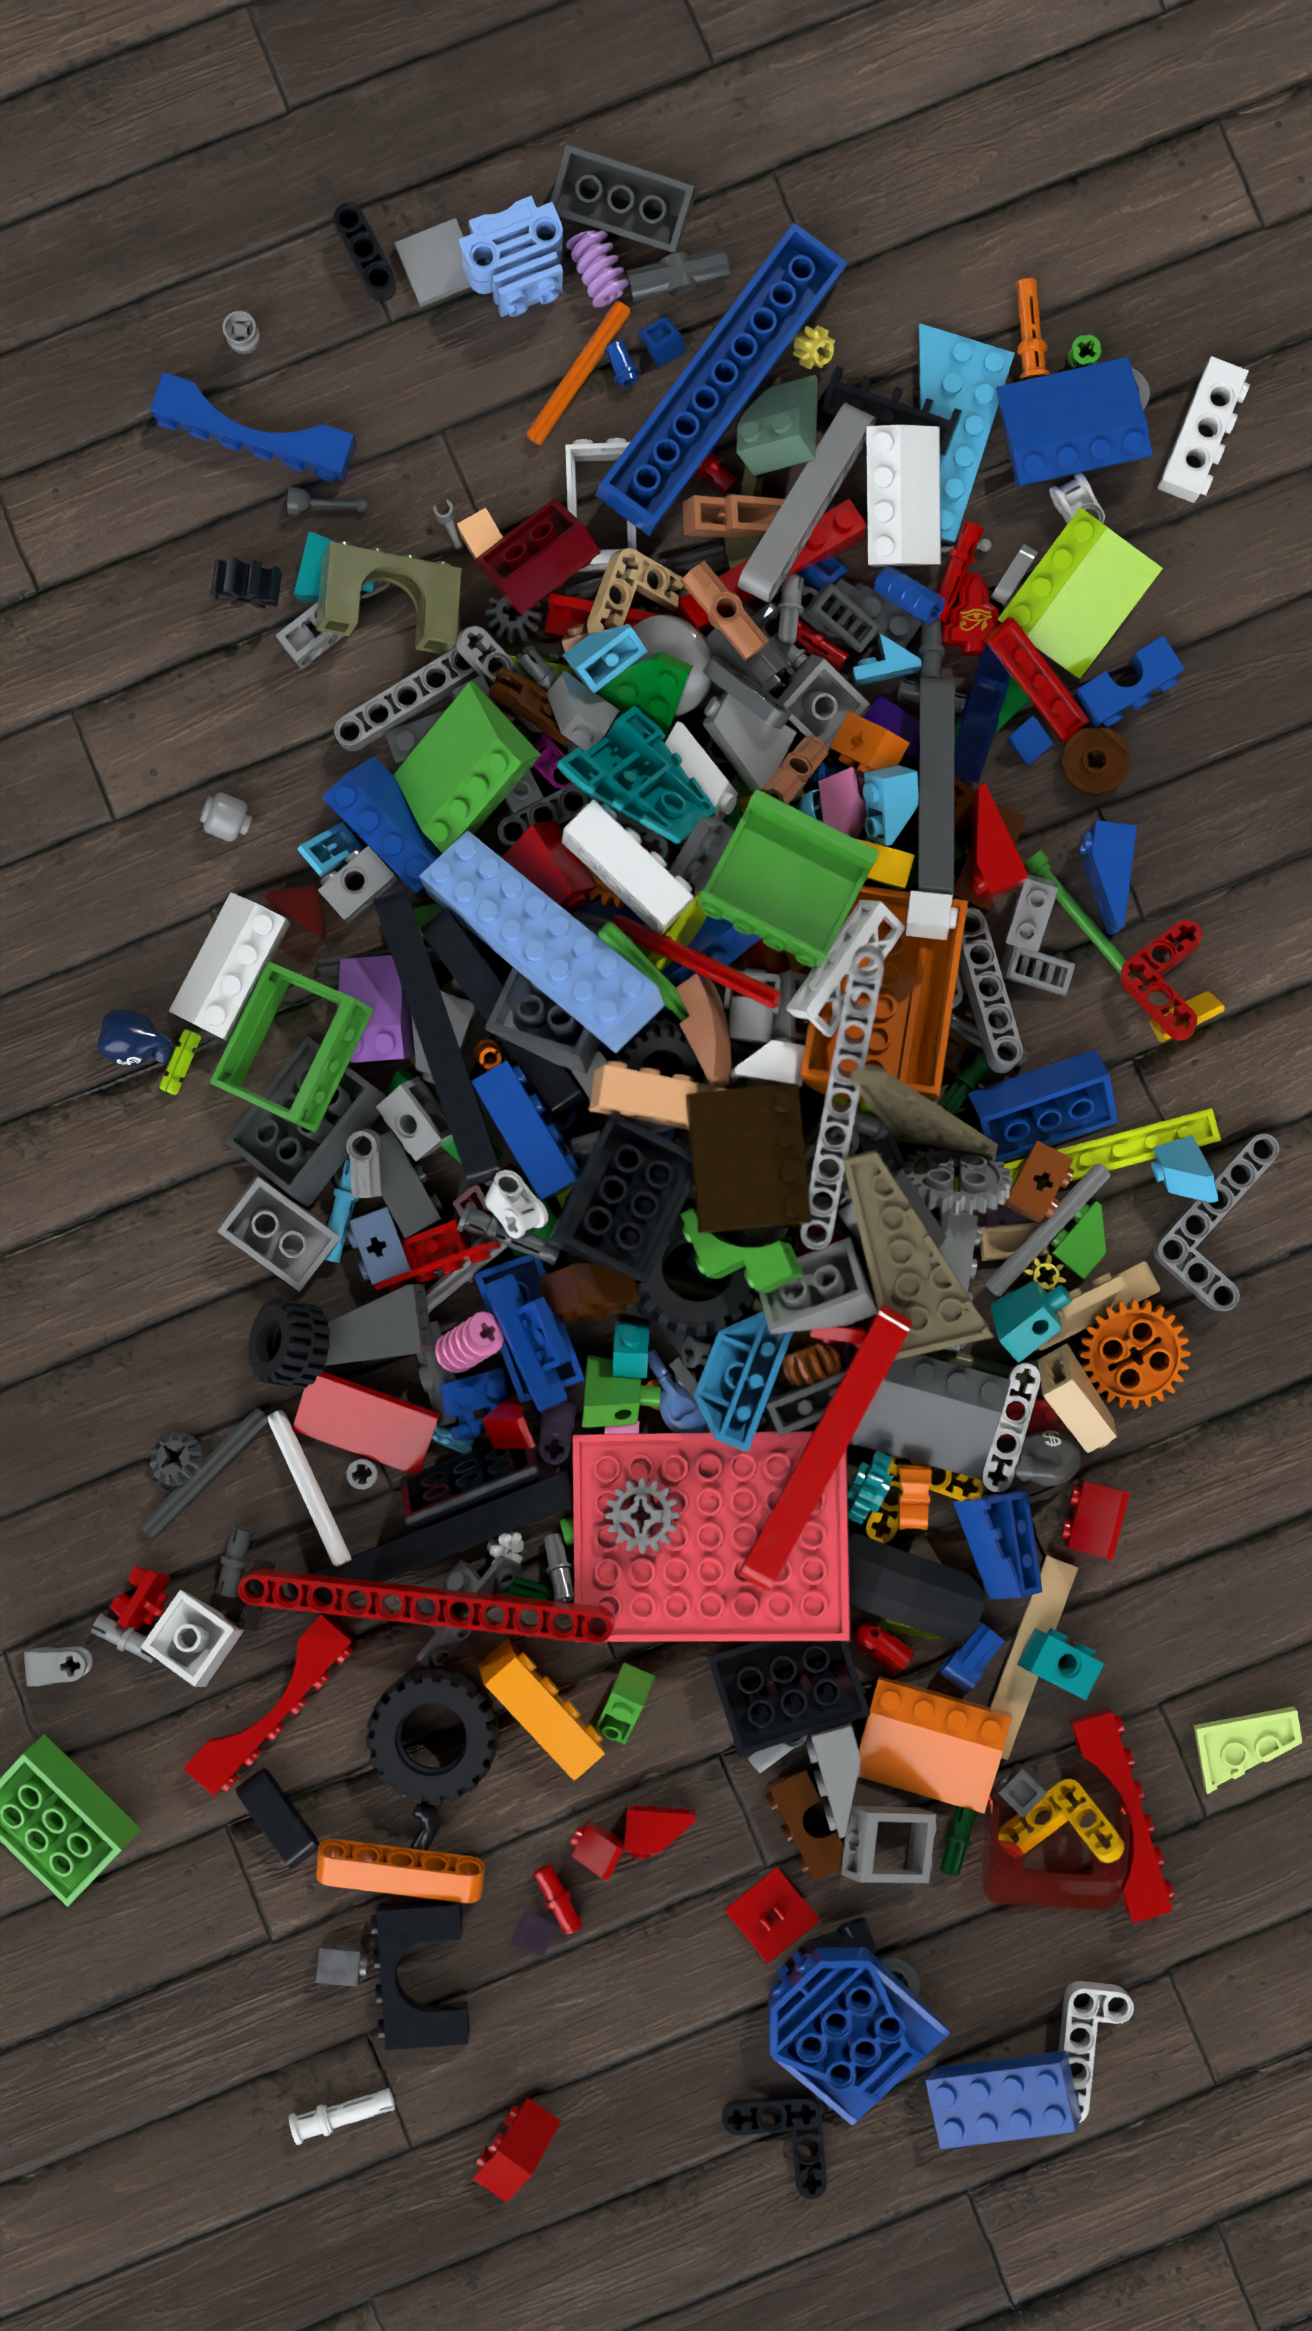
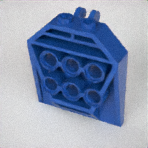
M866 1947L817 1948L810 1955L797 1950L792 1954V1958L796 1963L794 1966L795 1970L792 1971L789 1967L781 1965L777 1969V1974L780 1978L772 1985L769 1991L770 1994H768V2046L770 2056L853 2126L951 2032L949 2027ZM857 1990H866L868 1992L862 1998H854L852 1996ZM835 2013L843 2015L840 2020L835 2022L827 2020L830 2015ZM886 2018L896 2019L895 2023L890 2026L881 2024ZM808 2037H816L818 2039L813 2045L802 2043ZM863 2041L872 2043L867 2049H858L856 2047ZM837 2065H845L847 2067L843 2072L836 2073L832 2071L833 2067Z

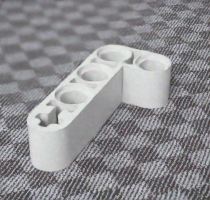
M1075 1981L1069 1984L1064 1993L1058 2051L1067 2050L1070 2064L1077 2062L1083 2064L1081 2073L1077 2076H1072L1082 2118L1080 2122L1084 2121L1089 2112L1098 2022L1124 2023L1131 2018L1134 2011L1131 1998L1122 1987L1117 1985ZM1080 1993L1090 1995L1089 2003L1084 2007H1076L1073 2004L1074 1998ZM1121 1997L1124 1999L1121 2009L1117 2011L1108 2010V2003L1112 1998ZM1084 2028L1087 2033L1083 2040L1079 2042L1070 2040L1071 2032L1074 2029Z

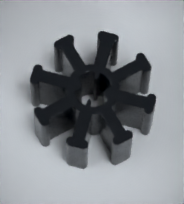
M228 557L227 561L216 559L211 594L214 595L213 598L216 600H231V605L236 606L249 603L258 609H265L266 605L277 607L282 572H280V568L277 566H262L263 562L251 560V563L248 564L238 560V558Z

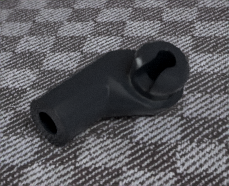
M422 1801L421 1804L417 1803L413 1810V1816L421 1820V1828L412 1845L419 1850L427 1851L440 1829V1820L437 1808Z

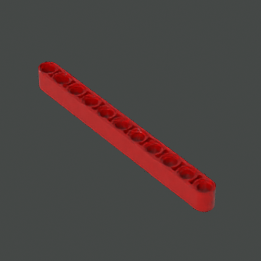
M255 1569L242 1579L238 1587L241 1599L246 1604L254 1606L587 1643H602L611 1636L615 1624L612 1612L602 1606L269 1569ZM251 1579H257L262 1582L264 1594L258 1595L251 1591L249 1587ZM285 1583H291L297 1587L299 1593L297 1598H289L283 1592V1585ZM318 1587H326L331 1590L333 1595L331 1602H324L319 1599L317 1595ZM357 1590L363 1592L367 1598V1604L359 1606L353 1603L351 1592ZM388 1594L396 1595L401 1601V1608L396 1610L390 1609L385 1603V1596ZM422 1598L431 1599L435 1604V1612H423L419 1607V1600ZM456 1602L465 1603L470 1609V1615L466 1617L457 1616L453 1611V1604ZM490 1606L500 1607L504 1612V1619L500 1621L490 1619L487 1615V1608ZM528 1609L533 1610L538 1615V1623L533 1625L526 1624L521 1618V1612ZM560 1613L568 1614L573 1620V1625L569 1628H561L556 1624L555 1616ZM594 1617L603 1618L608 1628L603 1632H596L591 1629L589 1621Z

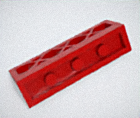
M550 593L545 635L564 638L565 635H568L567 630L583 623L587 624L594 601ZM629 608L623 625L629 624L633 628L642 620L661 614ZM606 619L601 620L600 623L603 624L604 630L609 629L605 626Z

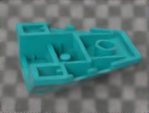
M633 706L618 717L607 735L584 752L578 747L556 765L561 773L586 796L601 804L605 803L614 811L677 844L691 834L699 819L712 817L717 812V809L694 777L689 779L680 766L683 760L678 753L672 754L663 741L666 736L660 727L636 706Z

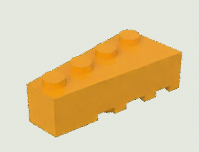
M508 1637L477 1664L484 1685L574 1781L605 1754L600 1743L604 1740L601 1734L591 1724L587 1727L579 1719L581 1714L569 1700L566 1702L562 1700L557 1694L559 1690L547 1676L543 1678L536 1670L537 1666L525 1652L521 1653Z

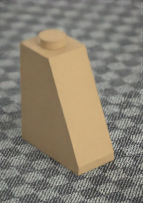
M1067 1343L1040 1358L1038 1365L1042 1392L1047 1402L1087 1453L1107 1446L1117 1437L1114 1418Z

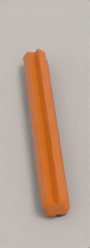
M616 301L527 431V438L531 442L540 446L548 437L605 353L606 347L611 344L630 316V308L627 305Z

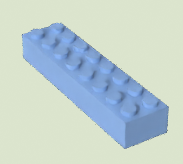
M468 830L419 876L430 898L442 908H448L461 924L615 1053L664 1006L656 984Z

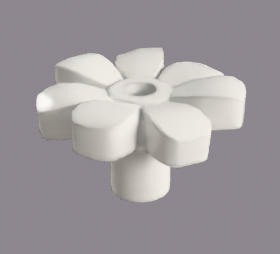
M511 1530L509 1534H501L499 1540L491 1539L489 1541L487 1549L490 1551V1555L495 1557L491 1565L501 1555L519 1564L521 1563L523 1557L518 1553L523 1551L524 1542L521 1540L522 1536L520 1533Z

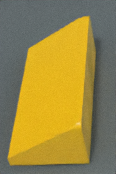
M1208 991L1186 1001L1197 1015V1025L1224 1012L1225 1009L1224 1005ZM1153 1018L1149 1021L1159 1042L1163 1043L1171 1039ZM1176 1018L1174 1025L1176 1027L1183 1025L1186 1028L1188 1021L1186 1019L1179 1021Z

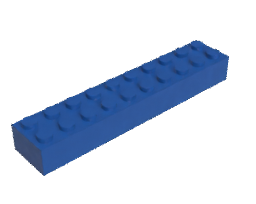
M793 222L601 481L595 497L645 534L651 536L797 335L838 282L848 262Z

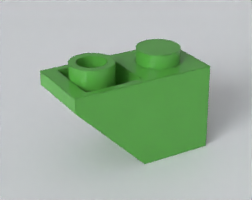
M1097 1201L1091 1202L1089 1206L1085 1204L1072 1218L1075 1222L1069 1230L1062 1229L1050 1242L1053 1246L1050 1255L1060 1264H1063L1079 1280L1085 1279L1106 1254L1102 1205Z
M623 1662L595 1729L607 1739L625 1745L644 1707L655 1676Z

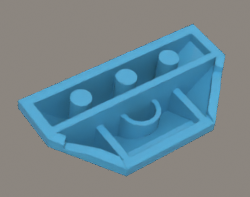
M764 1311L717 1332L693 1396L714 1439L745 1452L749 1451L793 1333L771 1334Z

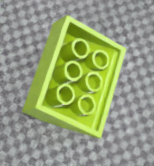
M1080 507L997 620L1002 623L1008 617L1014 618L1038 650L1081 679L1163 568Z

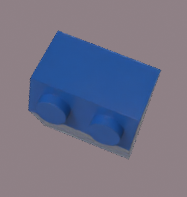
M1096 820L1089 829L1085 830V834H1081L1078 853L1084 855L1083 867L1108 935H1115L1125 925L1137 825Z

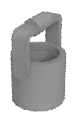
M746 968L745 971H739L762 983H766V981L775 982V989L782 994L783 979L780 976L769 974L764 969ZM726 987L724 1008L729 1010L728 1029L730 1040L757 1044L769 1043L771 1040L773 1015L780 1013L781 1000L776 1008L771 1009L748 997H733L734 990Z

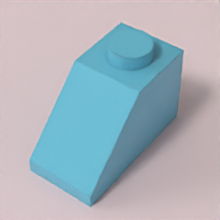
M626 624L589 634L563 654L578 678L595 693L648 651L632 627Z
M1192 1135L1153 1147L1156 1161L1151 1162L1155 1179L1157 1182L1163 1181L1169 1193L1211 1203L1218 1201L1214 1175Z

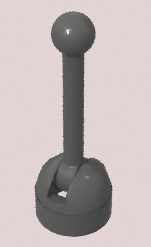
M288 487L287 515H302L311 506L352 508L363 513L368 509V502L364 499H359L357 502L311 499L304 489Z

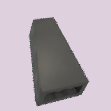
M425 1284L406 1285L329 1321L330 1349L328 1350V1358L324 1366L433 1352Z

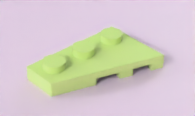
M1294 1706L1194 1725L1203 1785L1207 1794L1218 1789L1217 1786L1231 1778L1235 1780L1246 1774L1245 1771L1263 1761L1268 1762L1302 1743L1298 1713Z

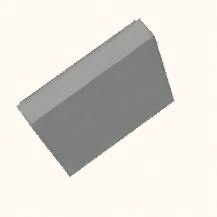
M456 218L394 243L420 307L471 287L462 267L461 247L458 239L464 236Z

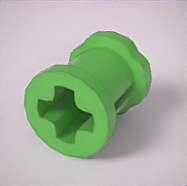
M1081 335L1074 340L1067 357L1071 370L1097 364V360L1101 355V344L1096 337ZM1085 350L1090 353V355L1084 358L1079 356V353L1082 354Z

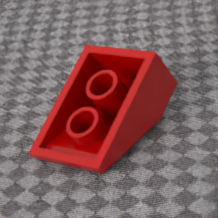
M986 783L980 785L972 797L970 874L972 878L968 879L974 896L976 898L981 896L984 903L1021 887L1029 878Z

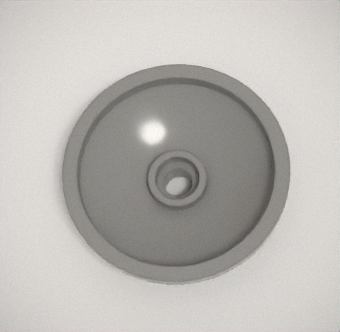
M658 615L642 620L632 629L648 652L635 661V663L648 659L650 655L664 652L693 665L675 717L686 714L702 702L711 687L712 680L703 672V669L713 656L711 648L701 631L683 618L673 615Z

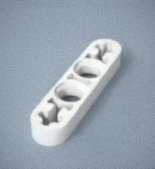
M1027 1362L1015 1364L1008 1374L1007 1379L1011 1380L1009 1390L981 1476L983 1484L993 1492L1005 1491L1013 1481L1014 1469L1019 1460L1039 1389L1040 1373L1035 1366ZM1025 1368L1029 1369V1375L1034 1377L1032 1383L1027 1382L1024 1386L1023 1393H1030L1028 1400L1019 1395H1010L1012 1388L1016 1391L1019 1390L1020 1381L1015 1379L1017 1373H1023ZM1019 1401L1024 1405L1025 1413L1019 1420H1011L1007 1417L1006 1407L1010 1402ZM1003 1434L1012 1435L1016 1441L1014 1449L1009 1453L1000 1452L996 1445L998 1438ZM993 1454L1002 1459H1012L1009 1466L1003 1462L1001 1473L1006 1476L1005 1481H998L997 1485H992L993 1481L988 1477L989 1471L995 1472L998 1465L997 1460H991Z

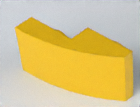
M856 839L880 852L866 880L872 879L904 889L915 855Z

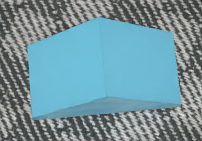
M341 822L303 843L297 850L323 879L332 870L338 871L347 863L345 861L346 858L359 847L363 849L364 847Z

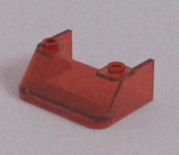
M989 1797L985 1814L982 1868L983 1892L990 1901L998 1904L1094 1910L1112 1908L1119 1899L1128 1870L1131 1814L1122 1805H1115L1114 1829L1124 1843V1851L1117 1860L1105 1863L1094 1856L1092 1872L1024 1868V1855L1017 1844L1011 1841L997 1840L999 1805L993 1797Z

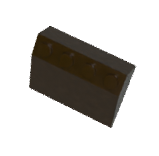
M798 1084L764 1085L687 1094L686 1103L698 1233L796 1228L811 1223Z

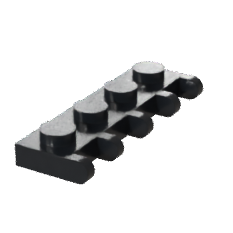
M836 366L820 409L821 412L836 417L842 405L847 403L876 417L875 426L916 425L940 427V454L943 456L947 455L962 410L955 408L950 420L930 413L934 403L932 399L927 398L925 400L922 410L899 402L903 389L895 387L891 399L868 391L872 380L870 377H863L860 388L841 382L844 368Z

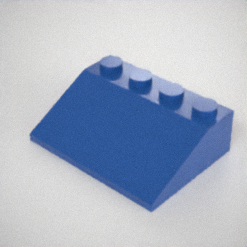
M1129 357L996 387L1016 488L1153 456L1147 422Z

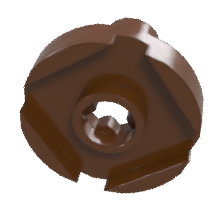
M1089 727L1076 732L1066 743L1060 766L1065 779L1074 789L1090 796H1099L1100 794L1112 791L1124 780L1129 768V752L1125 741L1113 730L1103 727ZM1089 753L1093 756L1098 753L1101 754L1103 758L1100 762L1103 768H1090L1087 755Z

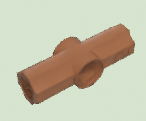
M705 561L696 565L681 579L682 584L707 613L710 624L723 633L744 661L752 658L769 643V640L742 608L740 598L728 591ZM723 604L729 606L733 611V616L730 618L720 616L717 612V606Z
M816 736L812 738L804 737L794 751L786 756L781 767L761 791L789 805L795 797L800 795L807 781L826 759L828 752L825 748V742Z

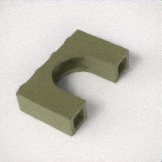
M346 541L330 542L322 555L316 630L350 636L358 624L361 587L372 581H388L404 589L415 604L417 612L415 649L444 655L457 643L462 568L453 567L444 561L429 562L419 560L414 555L406 554L399 556L390 554L380 548L365 549L355 547Z

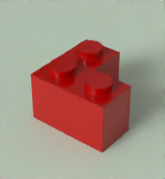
M529 2098L519 2107L513 2105L502 2122L507 2126L503 2134L498 2132L490 2145L483 2148L475 2161L479 2168L473 2180L506 2203L533 2175L561 2123V2120Z

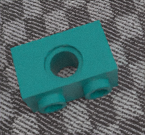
M1035 1628L1017 1665L1087 1700L1104 1666V1663L1093 1658L1096 1651L1079 1642L1076 1643L1075 1647L1066 1644L1068 1637L1052 1628H1049L1047 1634ZM1066 1654L1065 1663L1058 1667L1060 1658Z

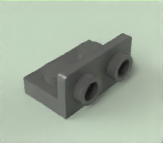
M716 816L699 819L669 873L674 878L679 875L686 882L693 883L703 891L735 830Z

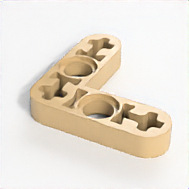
M626 548L616 551L609 559L587 622L588 632L592 634L603 631L604 626L600 622L606 619L605 626L609 629L622 626L635 591L673 612H677L679 596L683 598L690 594V592L682 584L681 576L637 550ZM627 558L626 564L630 567V570L625 571L626 565L622 562V559ZM650 571L654 572L658 577L656 589H652L647 583V575ZM612 586L617 587L621 592L619 604H615L610 598L609 592ZM680 590L679 596L672 591Z

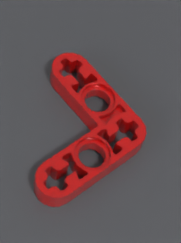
M1192 920L1177 922L1123 964L1119 977L1123 988L1171 1038L1176 1040H1186L1194 1034L1198 1022L1197 1015L1162 976L1199 948L1203 933L1199 924ZM1181 932L1184 935H1188L1189 933L1193 935L1191 941L1189 939H1184L1182 942L1179 943L1178 948L1175 947V944L1180 939ZM1157 949L1165 950L1169 953L1170 960L1165 963L1157 962L1153 959L1152 952ZM1130 970L1133 973L1142 972L1141 980L1138 977L1129 978ZM1143 985L1147 987L1144 992H1142ZM1154 992L1163 993L1167 997L1168 1002L1163 1006L1154 1005L1149 1000V995ZM1173 1006H1175L1174 1012L1172 1014L1170 1010ZM1176 1018L1179 1021L1186 1019L1188 1021L1186 1028L1183 1025L1176 1027L1174 1025Z

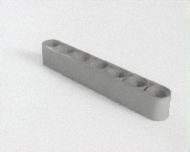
M847 403L842 405L816 448V459L808 461L744 567L737 585L739 589L766 602H770L866 444V426H875L876 417Z

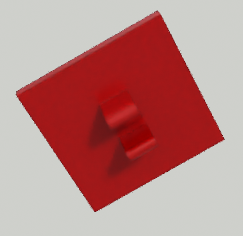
M777 1866L724 1909L767 1964L820 1921L819 1917Z

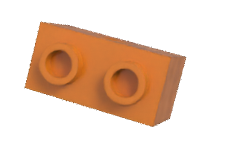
M848 711L829 748L840 754L838 761L865 773L897 766L910 743L888 729Z

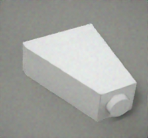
M677 721L665 744L672 754L678 753L683 760L680 766L689 779L694 777L717 809V812L712 817L716 816L723 821L726 814L728 815L733 811L738 793L684 724Z

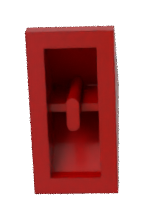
M517 1393L510 1395L482 1419L494 1449H531L535 1447L530 1422L522 1403L519 1402Z

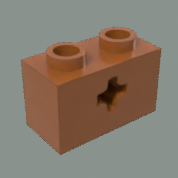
M1037 1140L1032 1145L1011 1187L1010 1197L1005 1199L1004 1206L1037 1223H1040L1045 1216L1051 1218L1060 1201L1054 1198L1059 1187L1066 1188L1075 1170L1070 1168L1074 1159ZM1042 1176L1046 1178L1044 1184L1047 1187L1039 1191L1036 1189L1038 1183L1034 1180H1038Z

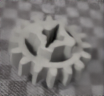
M640 1478L638 1487L635 1486L632 1480L627 1481V1491L625 1492L617 1488L615 1493L619 1497L618 1500H608L607 1502L609 1506L614 1508L613 1513L605 1514V1518L614 1522L607 1530L608 1532L617 1531L619 1535L615 1542L620 1544L626 1540L628 1542L627 1551L629 1552L633 1551L636 1545L639 1546L640 1554L647 1553L648 1545H651L654 1551L660 1550L659 1541L662 1540L664 1543L669 1544L672 1540L668 1532H678L679 1530L676 1525L672 1524L673 1519L681 1518V1513L673 1512L672 1508L679 1501H669L667 1497L671 1492L670 1488L662 1491L658 1490L660 1481L654 1480L650 1487L647 1485L646 1478ZM636 1494L634 1497L635 1503L628 1510H622L627 1499ZM650 1494L660 1500L664 1509H658L652 1503ZM642 1506H644L645 1512L651 1514V1519L645 1520L644 1525H642L641 1519H636V1512L642 1511ZM622 1522H627L635 1530L636 1537L626 1531ZM658 1522H664L661 1531L651 1538L652 1528Z

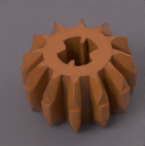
M818 1340L791 1350V1352L785 1354L782 1360L783 1371L787 1380L789 1379L792 1387L797 1388L812 1385L815 1382L832 1376L840 1370L842 1365L837 1346L822 1343Z

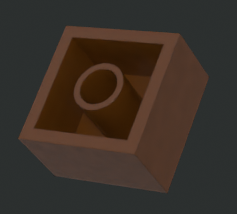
M593 1263L573 1264L539 1278L542 1297L544 1296L547 1305L553 1311L554 1318L559 1317L560 1323L580 1320L579 1316H588L589 1321L607 1319L609 1314L626 1312L627 1305L639 1301L635 1279Z

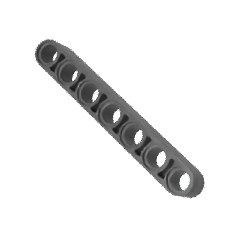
M920 678L918 892L952 895L953 900L955 679Z

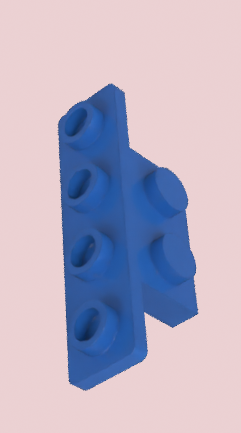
M512 1274L484 1285V1291L537 1410L543 1411L567 1400V1394L555 1367L572 1359L568 1352L567 1343L561 1336L554 1321L553 1311L547 1305L544 1296L526 1304Z

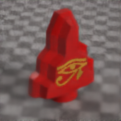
M967 573L959 590V604L951 609L949 623L942 628V644L961 647V654L968 657L988 655L989 646L984 638L1001 624L997 620L999 618L998 608L989 603L988 588L980 573Z

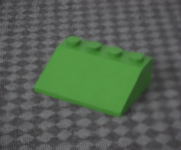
M470 681L394 773V777L420 829L444 853L467 830L473 835L541 754L473 681Z
M45 1734L29 1747L0 1778V1841L67 1907L142 1830Z

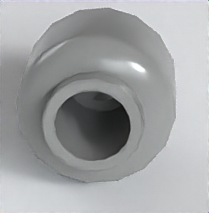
M219 792L214 797L208 796L199 821L204 823L203 828L206 833L232 842L239 833L246 835L252 816L247 815L248 806L245 801Z

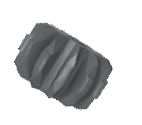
M501 594V600L491 596L489 603L494 608L485 609V616L492 619L487 623L488 629H498L495 635L496 639L501 640L508 634L509 644H514L515 635H520L521 640L526 642L528 641L526 630L535 634L538 632V627L533 622L542 620V614L535 611L540 607L539 602L532 609L522 613L521 617L517 615L516 621H510L506 613L510 615V610L514 608Z

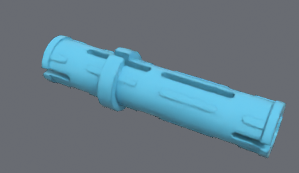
M345 1160L338 1189H334L333 1195L336 1197L328 1222V1227L341 1238L326 1256L325 1260L340 1263L342 1249L347 1236L346 1230L349 1229V1221L351 1220L356 1201L359 1202L360 1198H352L350 1160Z

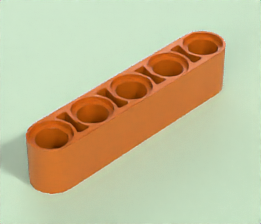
M340 1839L324 1840L318 1846L316 1878L320 1883L327 1886L460 1903L477 1902L482 1896L485 1864L482 1860L473 1856Z

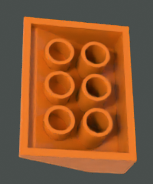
M879 1675L870 1707L871 1715L867 1718L859 1747L861 1762L857 1777L984 1814L1012 1719L1011 1713Z

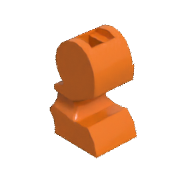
M898 1464L899 1481L903 1488L898 1497L899 1530H927L929 1489L931 1487L932 1472L929 1465Z

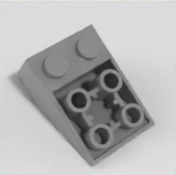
M850 1722L810 1734V1737H807L805 1741L811 1763L818 1762L820 1770L814 1771L820 1796H828L829 1803L823 1804L830 1831L837 1829L840 1838L845 1837L861 1762Z

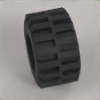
M661 1014L659 1019L653 1016L617 1053L612 1052L614 1061L627 1064V1069L640 1071L642 1062L649 1054L658 1050H669L675 1053L674 1060L666 1069L660 1071V1076L672 1078L673 1075H686L692 1077L694 1083H697L696 1079H702L703 1076L701 1064L679 1025L681 1021L676 1018L670 1021L668 1015Z
M281 1298L269 1300L266 1302L265 1307L262 1306L258 1316L254 1319L248 1344L249 1365L252 1366V1373L254 1376H257V1380L266 1384L297 1389L307 1388L309 1384L312 1385L316 1381L317 1376H320L323 1371V1366L328 1358V1350L330 1349V1328H328L327 1316H324V1311L314 1304Z

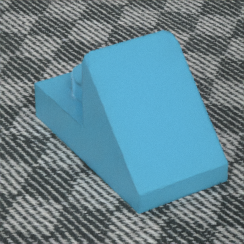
M880 634L878 646L882 661L877 662L875 657L858 661V666L852 669L851 677L853 686L857 687L919 673L922 666L921 659Z

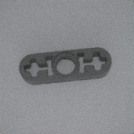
M713 655L703 669L704 674L771 726L782 729L792 715L786 706L724 659Z

